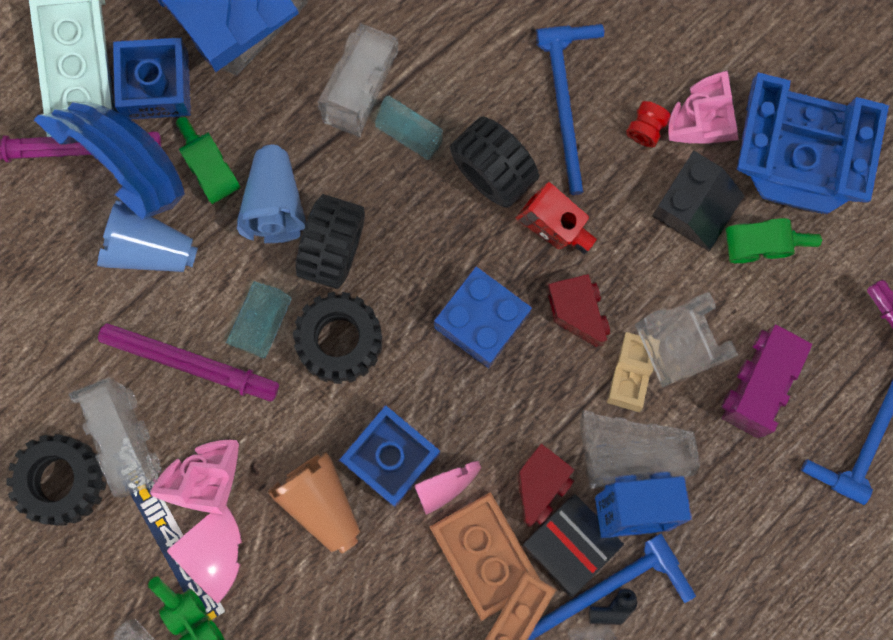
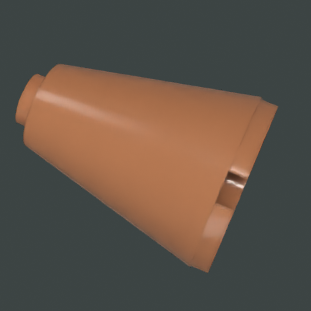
M327 451L323 452L321 457L318 454L287 474V482L282 486L277 482L269 489L268 493L271 498L329 551L339 550L340 553H344L357 544L356 536L360 533L333 461Z

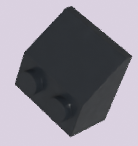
M693 150L652 217L705 250L710 251L745 195L722 167Z

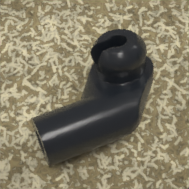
M622 589L608 607L590 606L589 624H623L637 607L638 602L635 592L631 589Z

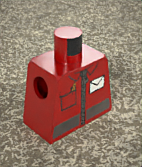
M547 182L534 192L515 217V219L559 250L571 244L585 255L597 240V238L583 228L589 220V216L550 182Z

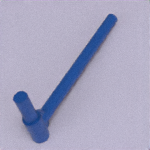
M603 24L570 27V25L536 29L538 47L545 52H550L570 195L582 194L583 186L563 50L572 41L604 37Z
M893 380L852 472L846 471L837 474L809 459L805 460L801 471L830 485L832 490L865 505L873 491L869 480L865 479V476L893 416Z
M659 533L645 542L643 551L645 555L540 618L528 640H534L652 567L656 571L667 574L684 603L692 600L696 595L678 567L679 561L662 533Z

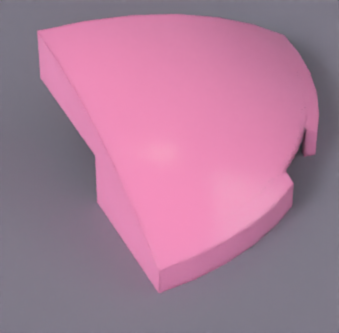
M728 71L711 75L696 83L690 88L691 96L687 98L682 107L680 102H677L672 111L668 128L670 141L682 143H719L739 140Z
M220 440L196 447L195 451L198 455L186 458L183 463L179 459L171 463L157 479L150 494L155 498L178 506L222 515L234 479L239 443L237 440Z
M479 461L466 464L462 469L461 467L452 469L414 485L426 515L449 503L472 482L481 469Z
M226 505L222 515L210 513L167 550L184 571L217 604L231 589L240 568L237 558L238 545L242 541L235 517Z

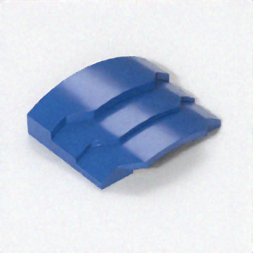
M157 0L162 7L166 6L189 34L199 53L215 72L299 14L291 0Z
M758 72L752 79L746 108L747 116L742 135V145L736 170L751 177L761 198L802 210L829 214L848 201L869 203L872 198L889 105L856 97L848 105H843L789 91L791 80Z
M72 102L67 109H56L51 114H39L34 119L60 145L79 142L111 171L122 185L115 195L141 219L173 209L185 195L179 175L160 145L138 124L117 111L95 103Z

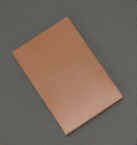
M491 492L430 526L432 533L481 621L504 608L525 571L539 579Z

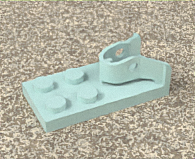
M29 0L44 114H51L56 109H67L72 102L95 103L115 111L101 5H106L105 0Z

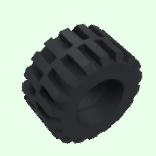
M480 116L449 146L454 162L469 182L489 200L505 208L510 207L539 179L537 166L526 148L511 132L490 118Z
M326 194L321 195L316 200L307 219L296 258L297 277L339 289L348 276L358 248L365 220L363 206Z
M329 292L327 293L328 297L321 299L319 295L313 299L315 303L311 306L306 304L302 308L304 313L301 317L297 316L295 321L297 327L296 330H293L294 347L301 362L312 375L318 376L320 380L325 382L328 380L333 381L334 384H342V381L347 380L350 383L356 381V377L360 375L364 377L369 373L368 369L377 363L378 354L382 350L381 327L378 317L376 318L374 310L370 305H365L363 299L358 296L352 298L350 293L342 292V295ZM337 320L352 323L359 333V341L354 350L341 357H332L323 353L318 344L321 330L328 323Z
M64 435L39 436V441L30 440L26 443L27 449L25 451L19 449L14 455L18 458L16 464L10 463L8 470L13 471V477L6 478V486L13 488V491L8 493L10 501L18 503L15 506L17 511L26 514V518L31 521L58 526L67 525V523H77L81 521L83 515L89 516L94 511L91 507L94 504L99 505L102 497L99 496L100 490H105L106 483L102 482V476L106 475L105 468L99 465V462L102 461L99 455L93 453V448L89 445ZM62 459L67 461L72 467L74 482L70 492L64 498L53 502L48 500L42 492L41 477L47 466L54 461Z

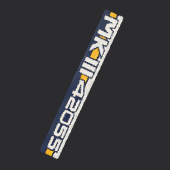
M129 437L125 438L116 469L182 590L185 592L189 588L192 589L201 599L207 614L212 620L224 613L225 610L220 602L217 604L167 552L184 535L165 501L155 498L150 494L155 483Z

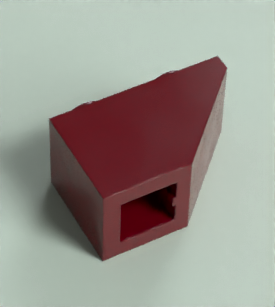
M589 274L548 284L546 293L554 322L595 347L603 346L607 341L606 336L610 335V327L606 315L600 316L597 303L601 302V296L597 283H591Z
M542 443L518 472L523 520L529 527L535 521L541 525L553 510L548 505L556 494L563 497L574 483L570 476L575 469Z

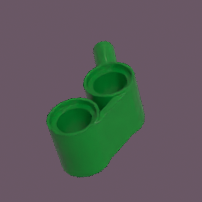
M186 117L177 119L176 126L186 141L185 145L179 148V151L192 173L197 176L196 179L210 203L213 205L241 189L228 164L223 161L224 158L209 132L201 136L197 135Z
M786 218L771 219L755 224H737L726 228L729 263L733 264L757 261L760 259V254H763L765 259L790 257L795 254V246L819 247L822 244V236L820 234L796 233L792 229L791 220Z
M154 577L149 581L148 588L165 604L159 609L161 619L173 635L177 636L181 633L182 637L178 640H225L217 625L207 614L201 599L192 589L189 588L182 594H175L160 577Z

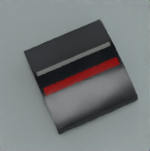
M574 493L521 547L571 598L621 549L624 543L618 537L601 538L598 516Z

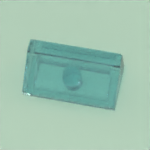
M385 96L377 115L375 126L428 160L431 159L443 142V129L394 98Z
M253 281L226 344L257 357L266 358L291 302V296L278 288Z

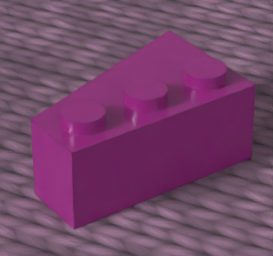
M776 324L767 331L762 329L752 348L756 349L752 360L746 359L737 374V378L741 379L736 391L731 389L721 405V408L725 409L721 419L757 439L774 433L778 426V422L774 421V418L780 406L785 407L790 398L787 393L793 381L798 379L813 344Z

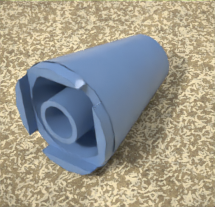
M265 145L254 154L237 218V230L240 235L253 241L254 235L264 237V243H282L295 240L300 237V231H304L306 218L289 155L277 145Z
M116 200L103 236V246L105 248H100L97 266L118 269L184 272L185 266L193 267L198 248L191 246L192 238L153 217L141 219L124 202Z

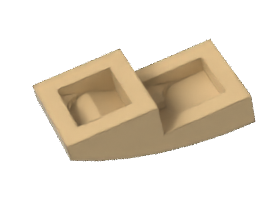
M628 332L625 333L609 390L608 404L636 412L642 410L649 377L654 368L659 341Z

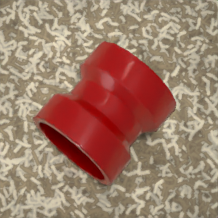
M642 101L636 112L638 117L635 121H631L626 134L633 141L653 148L661 137L659 133L661 128L666 127L671 115L665 108L656 103Z

